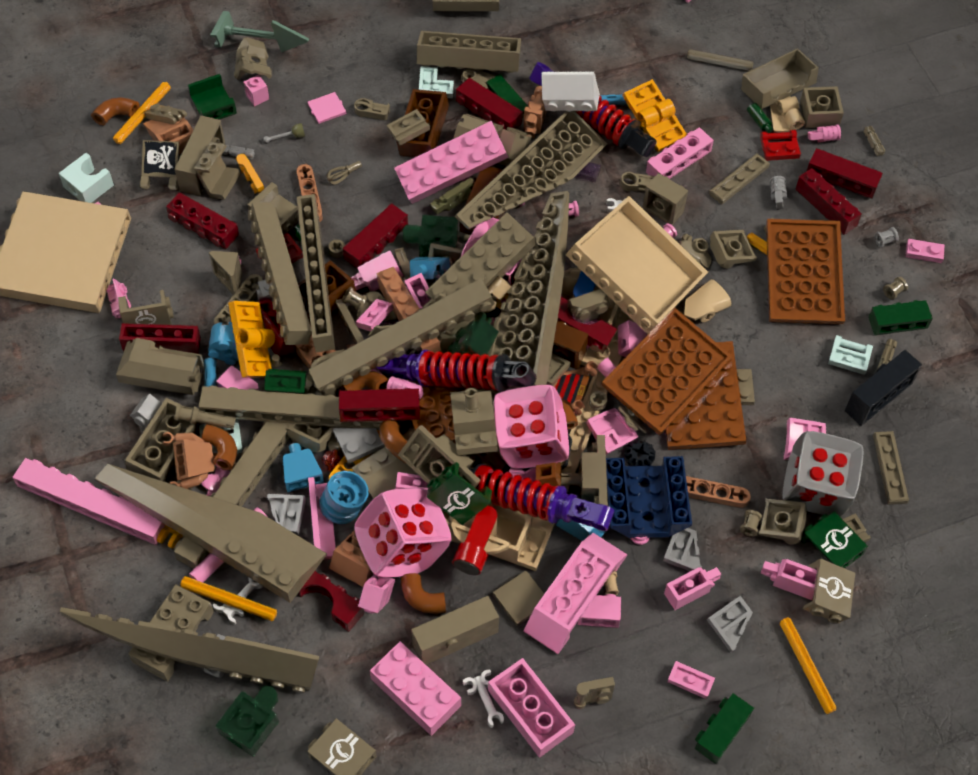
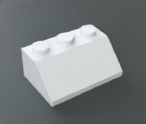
M542 72V100L546 111H597L600 93L594 72Z

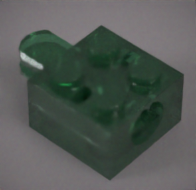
M422 215L421 226L405 225L403 228L404 242L419 244V257L429 256L431 243L457 248L458 219L456 217Z
M481 312L467 327H461L456 332V339L450 344L448 351L452 354L455 352L461 354L469 353L470 355L475 353L480 356L488 354L499 331L490 324L492 319L490 317L486 318V314Z
M264 686L255 698L241 691L215 725L218 734L254 757L279 723L277 713L272 711L279 700L276 690L273 687Z

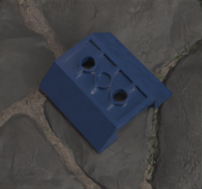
M683 456L663 457L662 466H625L624 458H606L608 506L615 511L610 522L612 529L628 538L670 537L692 526ZM646 482L649 486L641 487L639 483ZM648 515L651 516L653 520L645 521L642 517Z

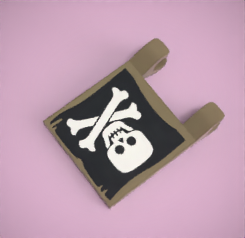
M143 140L141 188H150L149 177H170L169 189L178 190L175 167L178 163L179 142Z

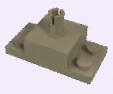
M468 388L465 391L450 392L457 455L498 451L491 391Z
M422 425L416 429L398 454L427 483L432 478H437L446 467H451L455 462L459 464L458 475L473 487H476L481 481L468 469L474 462L467 455H457L456 444L445 434L436 439Z
M597 435L596 442L592 443V452L581 453L579 473H561V486L578 485L580 499L608 506L605 435Z

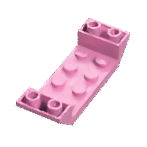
M594 533L580 543L538 602L524 632L556 654H559L569 640L570 632L613 570L615 572L618 570L627 554Z

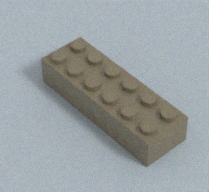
M421 31L417 44V64L422 66L436 65L441 68L449 66L457 69L472 68L473 70L487 69L493 72L498 70L508 73L518 72L521 38Z
M506 213L425 292L428 299L435 298L441 292L448 296L482 278L488 288L498 276L503 277L536 245L534 237L510 214Z

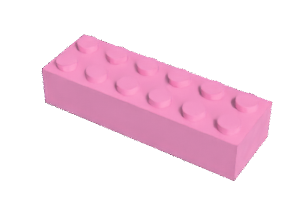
M492 121L394 169L408 199L413 204L509 157Z

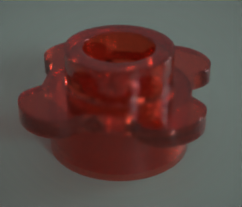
M336 449L327 451L322 458V464L327 466V471L329 472L333 471L341 461V457L338 456V450Z

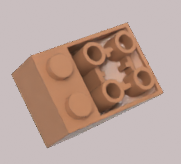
M182 118L175 124L156 120L143 123L154 141L179 142V154L183 153L193 132V128L185 118Z
M354 530L333 551L329 569L364 587V583L371 579L374 573L365 560Z

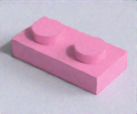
M908 239L906 257L942 263L944 259V244Z
M376 299L356 321L357 327L372 331L393 310L392 303Z
M676 661L667 682L707 699L715 678Z

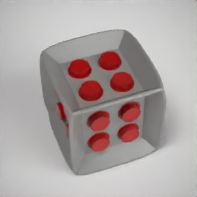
M814 431L802 433L793 445L788 460L783 486V500L806 503L807 511L816 514L829 515L834 511L839 516L845 514L853 505L859 488L864 455L863 446L855 441Z

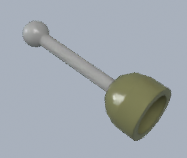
M302 123L294 125L290 132L271 137L265 136L263 142L269 143L270 140L293 135L296 138L305 137Z

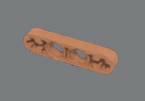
M307 164L300 165L297 168V177L301 195L315 194L319 220L321 222L323 215L313 169ZM303 172L307 173L308 178L304 179ZM307 184L313 186L311 189L308 190L303 188Z
M686 476L689 498L739 508L746 507L751 498L750 492L743 487ZM698 486H704L707 489V492L701 494L697 491L696 488ZM724 490L727 496L723 498L717 496L716 491ZM731 492H732V493H733V495H732L733 497H732V499H729L730 494H731ZM739 495H743V501L739 500Z

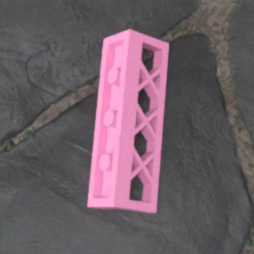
M314 477L308 478L314 546L327 553L323 560L332 559L333 551L336 549L334 524L322 514L319 507V499L327 483L315 484Z

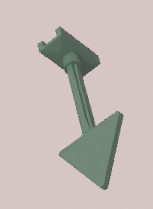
M229 11L222 12L210 34L211 37L216 38L215 47H222L227 36L235 34L275 39L281 52L309 41V38L274 20L271 22L274 32L234 27Z

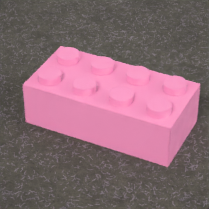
M399 642L370 670L371 680L431 736L461 707V697L402 642Z
M523 658L488 682V692L539 758L574 733V722Z

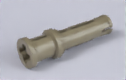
M177 403L174 420L190 421L191 424H196V422L233 430L236 417L205 412L195 406L190 408Z

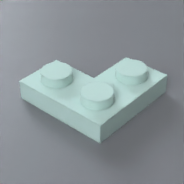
M421 66L419 90L446 92L447 98H453L454 81L437 80L438 67Z

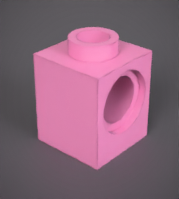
M259 75L244 81L246 96L254 107L269 100L267 85Z

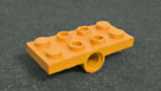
M653 79L623 93V98L634 116L641 122L644 132L657 140L654 147L657 153L672 146L678 139L681 140L687 136V133L675 116L676 111L673 102L663 97Z
M231 301L228 303L242 378H265L266 370L272 369L268 348L273 346L275 335L272 330L264 329L259 302Z

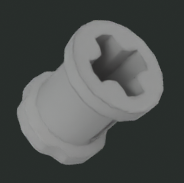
M890 227L884 232H876L874 235L875 242L880 248L884 247L887 243L899 241L898 232L894 227Z

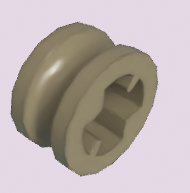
M333 240L329 243V253L332 257L340 258L343 256L344 242Z
M596 391L591 394L589 402L591 408L601 411L606 407L607 396L604 392ZM599 398V401L602 400V402L598 404L597 401L595 402V399Z

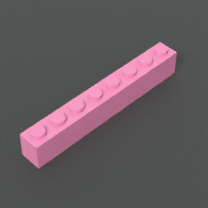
M25 458L12 477L17 487L154 545L158 544L157 537L165 526L164 523L123 497H117L104 488L100 490L88 481L81 482L71 474H62L55 467L48 468L35 459L32 461Z

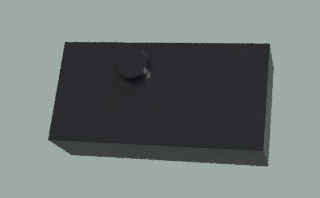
M902 351L888 364L883 363L877 369V373L852 392L845 412L860 426L864 425L914 383L922 364L908 351Z

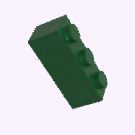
M914 300L907 303L898 302L884 306L877 305L872 307L868 317L874 336L928 329L933 319L926 300Z
M732 693L729 699L725 697L719 705L721 710L717 715L713 713L709 718L707 730H701L695 738V741H697L695 750L715 764L718 763L754 710L753 706Z

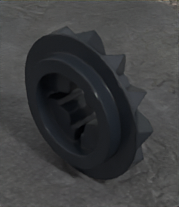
M637 439L634 442H629L628 446L625 447L624 457L631 466H650L655 460L656 450L646 440L639 441ZM643 449V454L637 459V452Z

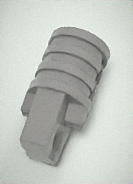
M775 176L770 179L771 200H775L776 209L783 208V199L787 198L786 179L783 176Z

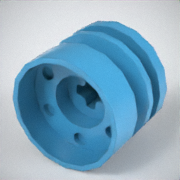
M340 471L331 476L319 499V507L322 514L328 520L337 524L352 522L358 516L368 498V486L365 480L360 475L351 471Z

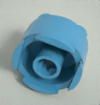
M221 322L213 325L211 328L208 355L211 358L225 361L229 365H234L236 361H239L232 322H229L228 325H222Z

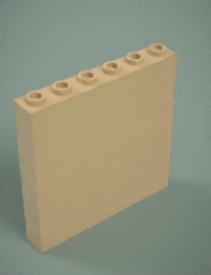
M22 192L21 197L17 200L16 211L11 216L10 227L5 232L4 243L0 246V296L100 313L131 221L128 209Z
M630 196L577 241L566 254L580 270L647 334L708 273Z

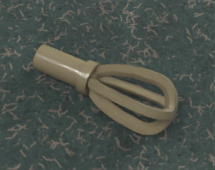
M357 161L349 166L333 168L328 171L327 180L331 184H338L352 171L362 167L360 161ZM342 170L330 176L332 172ZM342 176V177H341L340 179H338L337 181H332V180H334V179H336V178Z

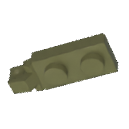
M470 177L452 190L447 191L439 199H435L430 203L431 209L436 214H439L443 210L449 211L468 199L475 184L474 180Z

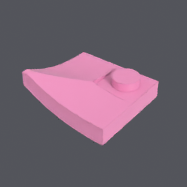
M616 408L598 414L585 422L595 439L597 435H605L606 455L638 438L637 433L626 424L625 417Z
M789 418L787 420L784 460H789L793 445L802 433L807 431L826 433V424Z

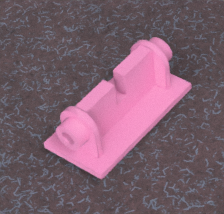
M113 279L114 284L108 286L107 293L109 301L112 303L110 304L112 315L115 318H121L118 297L126 296L129 308H131V304L127 298L126 286Z

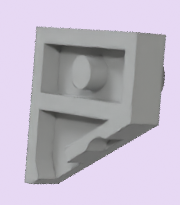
M376 428L333 429V433L348 463L384 448Z
M268 494L267 498L270 502L275 522L294 534L299 535L306 497L304 495Z
M686 528L674 534L663 561L690 572L698 567L702 568L700 566L696 531Z
M739 596L707 619L730 653L736 649V645L753 612L743 598Z

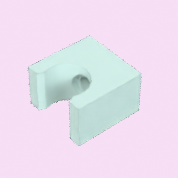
M87 153L83 154L59 173L63 187L82 202L92 203L114 186L110 171L106 168L96 175H89L94 171V166L90 155Z

